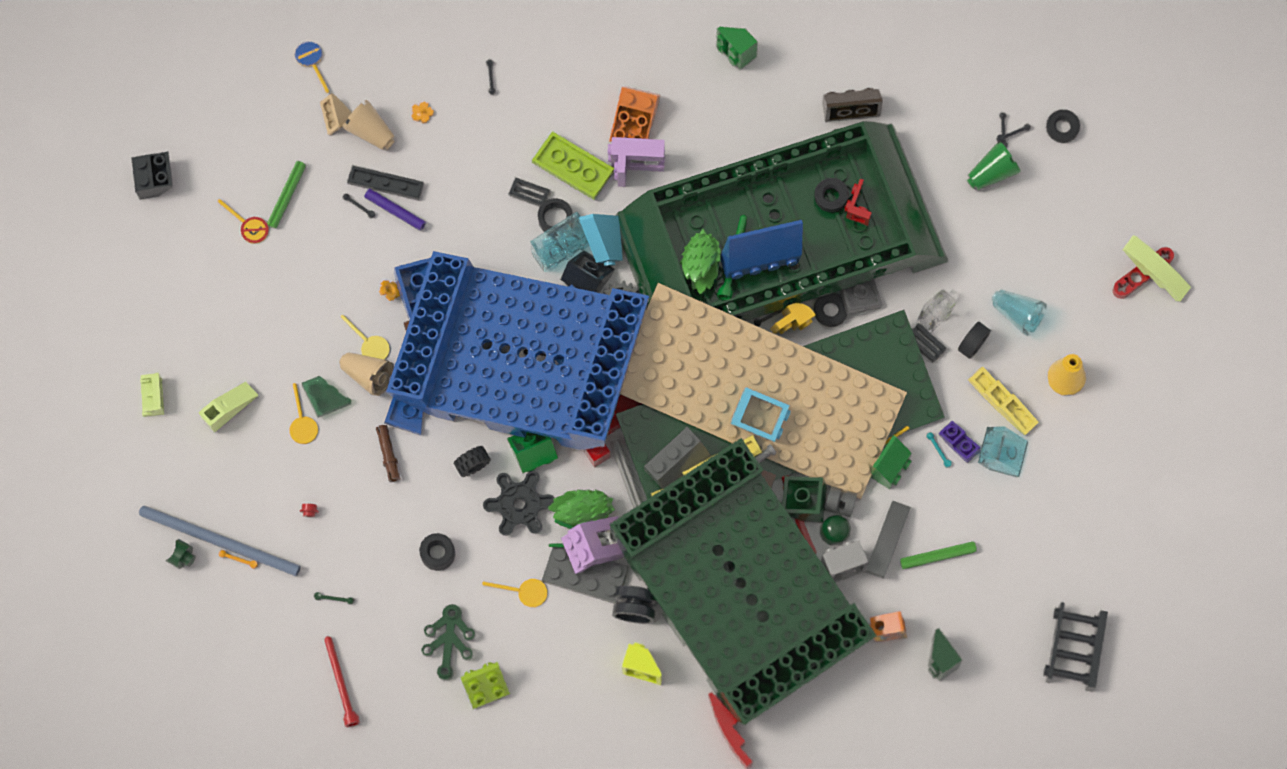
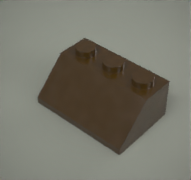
M866 88L862 91L847 90L842 93L828 92L823 94L822 103L825 122L880 117L883 99L879 89Z

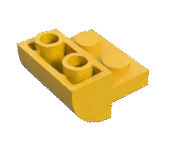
M790 304L781 312L784 318L776 322L770 330L773 334L779 332L780 335L790 328L793 331L799 328L801 331L813 322L812 318L815 316V313L804 304Z

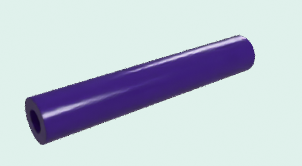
M370 188L366 191L365 199L419 231H422L425 227L426 221Z

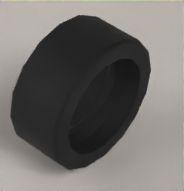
M558 198L548 199L543 202L537 214L542 231L552 236H560L568 232L574 220L569 203ZM551 208H560L565 211L567 218L565 223L560 226H549L544 218L545 213Z
M978 321L964 337L958 347V351L971 359L984 344L991 329Z

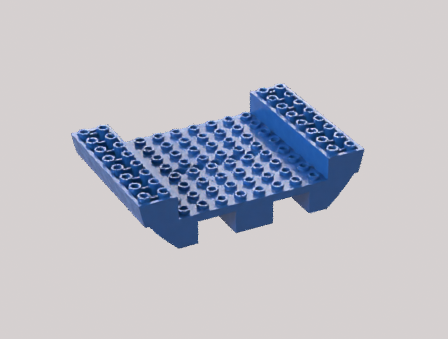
M433 251L386 392L396 400L402 401L436 418L454 421L455 417L459 416L484 422L489 430L520 437H526L527 432L556 438L561 446L578 450L599 446L604 447L649 302V296L612 288L610 295L529 279L473 266L469 258ZM486 342H492L490 349H483ZM504 346H510L508 353H501V349ZM521 350H528L527 356L519 357ZM539 354H546V358L543 361H537ZM557 358H564V362L561 365H555Z

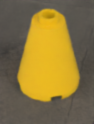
M1069 354L1055 361L1048 370L1049 386L1060 395H1074L1085 384L1086 373L1082 360L1078 355Z

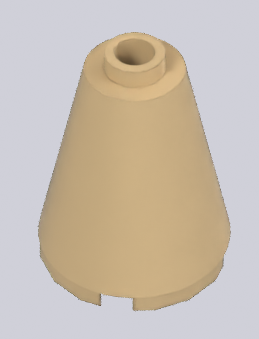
M365 100V105L361 103L350 114L348 125L346 123L343 124V128L346 131L381 150L385 148L388 150L395 142L393 140V133L368 100Z
M351 352L344 354L339 362L340 368L374 396H380L386 391L389 384L388 379L394 369L393 363L389 360Z

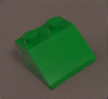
M527 432L526 437L513 435L507 438L522 473L534 471L537 467L550 464L558 459L552 440L548 436Z
M892 436L872 466V475L870 477L888 489L892 485L896 486L902 478L900 473L903 469L907 470L912 463V460H910L912 453L896 436Z

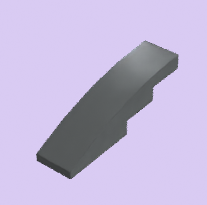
M892 500L866 568V573L884 579L911 507Z

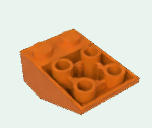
M623 86L609 141L612 142V137L649 139L660 94Z

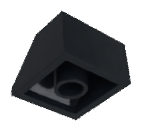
M583 250L568 261L560 280L568 287L573 285L578 289L600 293L615 269L611 266H604V263H596L594 256Z

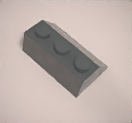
M686 427L644 466V471L661 489H664L684 476V471L708 459L711 455L702 442Z

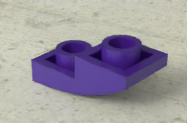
M951 421L939 432L940 437L966 463L981 451L980 446L966 435V432L954 421Z

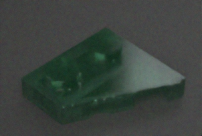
M321 376L302 382V388L317 418L346 407L352 402L349 397L343 396L338 392L337 388L329 385Z

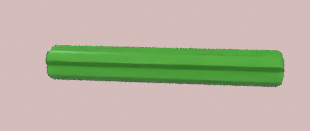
M296 161L267 222L268 226L272 228L278 227L306 168L305 163Z
M974 541L904 557L900 559L902 569H907L975 553L977 548Z

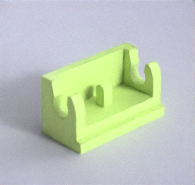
M159 372L141 375L142 416L164 415L162 377Z

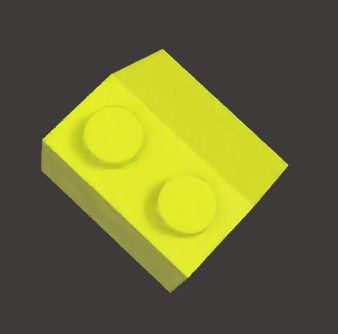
M640 643L628 644L622 664L623 675L661 685V672L649 650L645 648V645Z

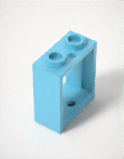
M745 387L730 424L775 442L776 439H780L783 428H780L783 420H788L791 412L788 410L790 405ZM751 396L782 408L771 435L741 423Z

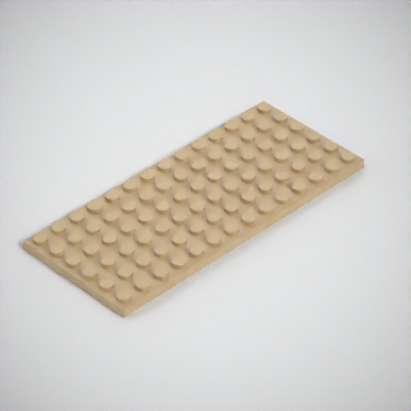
M658 283L646 309L620 394L731 443L740 438L745 439L754 435L762 452L767 449L769 444L777 452L776 455H770L767 459L808 477H823L826 485L841 488L843 492L848 490L858 493L857 498L861 499L872 475V466L882 452L907 392ZM745 387L790 405L788 410L791 412L788 420H783L780 427L783 428L780 439L772 442L730 424ZM751 396L741 423L771 435L782 408Z

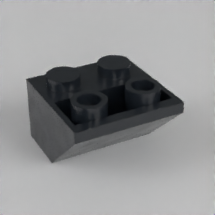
M168 151L131 157L135 192L139 200L159 197L173 187Z

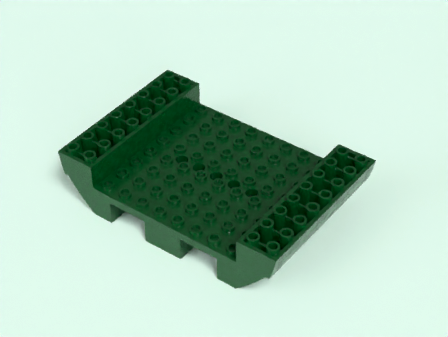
M740 438L609 525L630 568L639 581L643 580L663 610V617L683 647H688L708 677L706 681L716 696L739 723L746 725L877 635L855 603L850 605L761 475L764 471L743 439ZM714 546H721L724 553L721 556H716L713 553ZM726 562L734 564L735 570L733 572L725 571L724 564ZM738 578L744 579L746 582L745 588H737L735 580ZM748 595H754L757 598L755 605H749L746 602ZM760 611L768 614L766 622L758 620L757 614Z

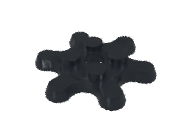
M536 471L528 472L525 479L519 483L512 481L507 473H500L497 476L496 482L501 488V494L497 498H487L483 502V508L487 512H499L502 515L503 520L499 525L500 534L504 536L510 535L518 524L526 525L533 534L541 532L542 523L538 520L537 514L541 509L548 508L554 502L553 499L555 497L551 494L541 495L536 491V485L540 480V476ZM521 499L525 502L523 508L514 507L515 501Z

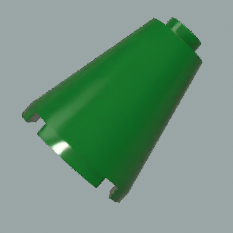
M998 142L970 171L967 182L972 189L980 190L1017 175L1021 170L1016 161L1014 162L1012 159V155L1001 142Z

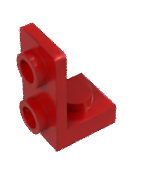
M860 179L859 183H855L851 194L854 196L852 201L848 200L846 204V218L868 226L872 212H869L864 207H855L864 180Z

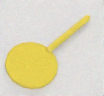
M341 315V318L364 340L361 348L362 355L380 359L387 358L390 348L386 339L380 336L366 338L344 315Z

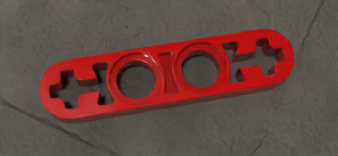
M1162 247L1156 251L1160 256L1168 254V258H1164V260L1169 265L1174 258L1172 249ZM1136 266L1116 281L1112 289L1113 294L1119 299H1124L1150 280L1151 277L1144 275ZM1138 274L1141 277V281L1133 282L1131 275ZM1126 283L1129 284L1124 292L1118 291L1119 286L1122 288Z

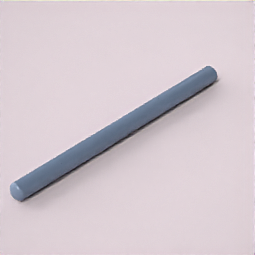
M142 506L139 509L141 517L293 576L299 574L300 565L148 506Z

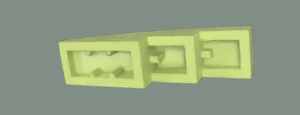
M1133 235L1122 249L1144 275H1149L1160 288H1165L1175 301H1181L1191 288L1177 271L1137 236Z

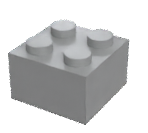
M847 541L843 544V547L837 549L831 547L822 554L821 562L835 583L865 572L868 565V560L860 541Z

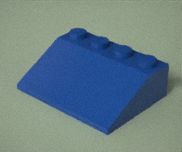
M802 220L728 236L720 256L726 279H739L745 274L756 275L763 270L773 271L780 266L787 265V267L796 265L802 256Z

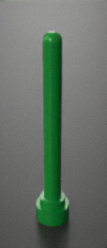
M746 215L740 216L736 235L744 233L747 223ZM725 277L724 285H721L718 289L717 297L725 301L732 298V278L726 279Z

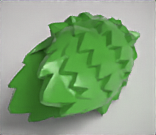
M704 229L701 230L700 234L696 233L694 237H691L688 245L684 247L685 251L682 253L683 258L680 261L685 277L691 280L693 290L697 289L699 294H703L707 288L711 289L714 280L718 276L719 262L721 261L719 242L715 237H712V234L707 235Z
M589 489L567 491L564 495L554 498V502L548 506V510L555 512L554 519L574 527L580 523L608 518L609 514L615 510L612 505L613 498L596 489L595 491Z

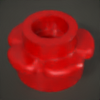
M302 504V509L299 510L303 513L304 517H315V514L319 512L316 504Z

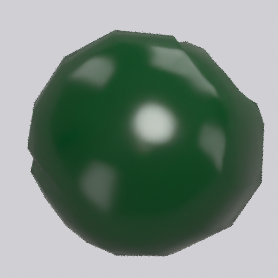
M833 515L826 518L820 525L819 534L821 539L828 545L842 544L850 537L851 526L845 517Z

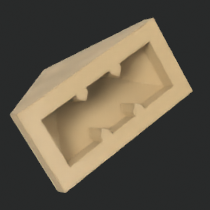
M334 94L328 95L320 102L328 135H332L343 126L352 112Z

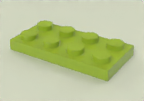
M553 131L532 159L533 164L595 200L614 173L613 167Z

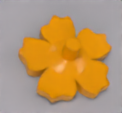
M424 101L419 106L417 104L412 106L413 115L411 117L417 122L421 119L422 123H427L429 117L433 116L434 111Z
M383 280L380 283V295H386L385 297L389 301H394L395 298L400 297L397 284L394 281L390 283V281Z

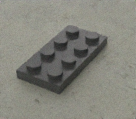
M552 547L542 582L616 604L618 602L615 599L616 587L623 586L628 566L610 561L593 565L585 571L575 574L566 549Z

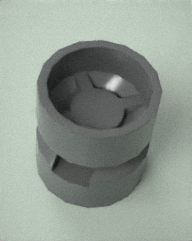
M831 486L825 511L833 513L839 511L840 515L851 517L858 493L848 490L844 493L841 488Z

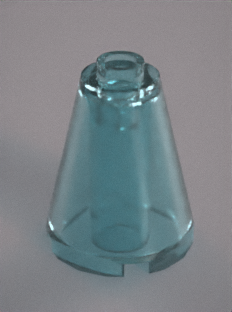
M1003 289L999 292L996 291L991 299L993 301L992 305L1026 336H1029V331L1033 333L1044 317L1042 310L1047 308V304L1041 300Z

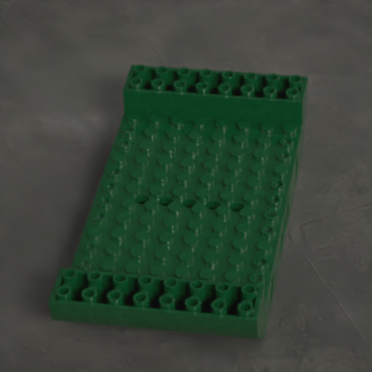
M862 121L648 190L615 215L619 218L621 244L640 294L648 295L649 302L657 284L660 283L744 321L785 309L790 304L803 303L909 267L914 274L948 262L937 230L897 131L892 123L887 125L879 122ZM827 178L839 179L847 186L849 192L848 200L852 201L854 196L851 194L855 183L858 184L860 179H863V188L855 207H864L869 212H872L868 226L847 219L846 205L837 212H826L819 208L814 198L817 185ZM828 189L825 191L824 197L828 201H835L838 199L839 193L835 189ZM770 195L774 200L767 203L763 200V197ZM772 212H777L780 217L772 219L769 215ZM742 215L747 216L744 233L802 220V256L798 262L799 268L797 270H792L787 265H784L773 271L767 269L756 275L745 274L739 279H733L731 284L733 296L725 301L717 297L718 289L721 285H724L725 281L721 261L719 262L718 276L714 280L711 289L707 288L703 294H699L697 289L693 290L691 280L687 279L684 275L682 265H680V261L683 258L682 253L685 251L684 247L688 245L691 237H694L696 233L700 234L702 229L705 230L707 235L712 234V237L716 238L722 253L728 236L736 235L739 219Z

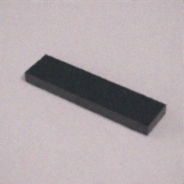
M352 165L347 180L349 185L366 189L370 188L375 191L418 201L424 187L423 181Z

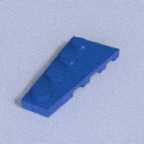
M392 398L384 424L421 436L423 412Z

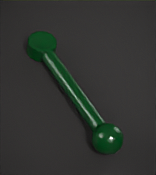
M320 592L314 594L316 600L327 599L347 602L348 604L354 603L353 597L321 595Z

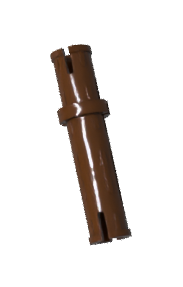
M379 425V427H376L384 460L382 463L386 468L388 481L397 482L401 477L397 466L398 459L394 455L388 426Z

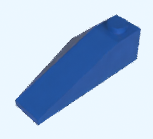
M431 258L394 267V277L409 322Z

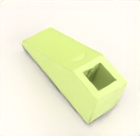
M244 382L211 401L198 413L215 433L258 397V394L247 382Z

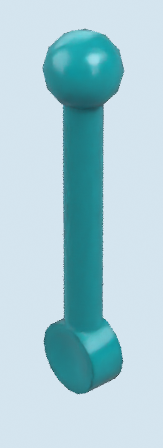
M932 432L927 433L926 437L931 440L944 461V467L949 468L951 461L946 459L934 439V434Z

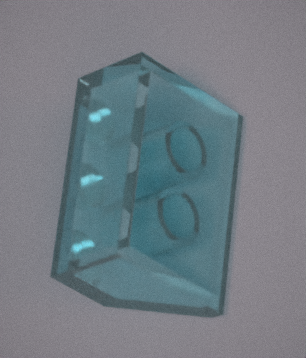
M578 212L570 215L530 241L532 256L544 272L555 269L559 265L558 263L563 260H569L574 256L575 252L584 250L589 246L579 220L581 216Z

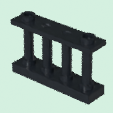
M1061 602L1058 608L1055 607L1053 619H1056L1049 664H1045L1043 676H1046L1045 683H1050L1052 676L1083 682L1086 685L1085 691L1093 692L1096 688L1108 611L1100 610L1097 615L1091 617L1064 611L1065 603ZM1062 619L1091 624L1092 627H1095L1094 635L1088 636L1060 630ZM1059 638L1088 643L1089 646H1092L1091 654L1085 655L1057 649ZM1060 657L1084 662L1086 665H1089L1088 673L1081 674L1054 668L1055 658Z

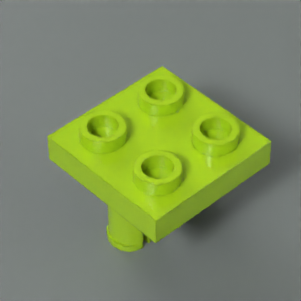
M488 662V666L485 663L481 669L476 671L469 670L470 673L466 671L464 676L460 677L473 709L510 694L498 662Z

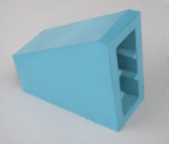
M590 214L579 217L596 263H604V266H614L615 262L623 261L618 216Z

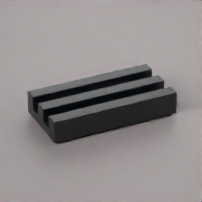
M515 177L508 194L511 197L540 207L543 202L547 201L550 189ZM519 184V185L525 186V187H527V188H530V189L539 191V192H541V193H544V195L537 194V193H535V192H533V191H530V190H527V189H523V188L518 187V186H516V185Z
M918 323L912 329L913 334L936 354L933 356L916 341L920 352L934 363L946 351V347L921 324ZM919 332H921L929 341H931L940 351H938L930 342H928Z

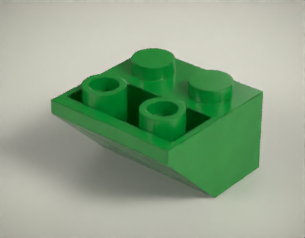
M720 26L717 28L716 47L720 53H725L732 66H736L741 70L757 58L758 41L747 29Z

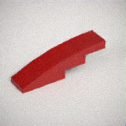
M711 691L708 694V698L722 736L743 767L749 769L753 765V761L741 749L745 745V740L734 729L738 725V720Z

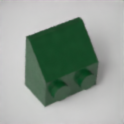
M785 476L782 505L790 517L803 522H823L827 491L824 478Z
M940 628L935 630L931 642L928 671L934 679L937 678L941 681L959 669L962 659Z

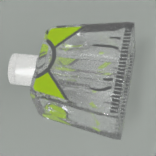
M945 290L938 292L923 306L917 322L929 333H932L952 313L956 300L959 298L958 293L954 290H950L948 293Z

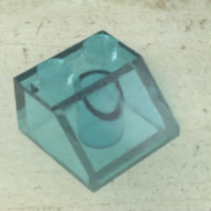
M1005 426L987 427L978 463L991 471L1019 477L1028 441Z

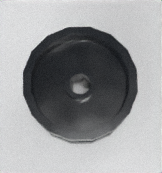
M637 586L616 587L615 599L618 603L613 605L612 616L614 618L630 623H654L656 611L652 607L657 605V601L649 589Z

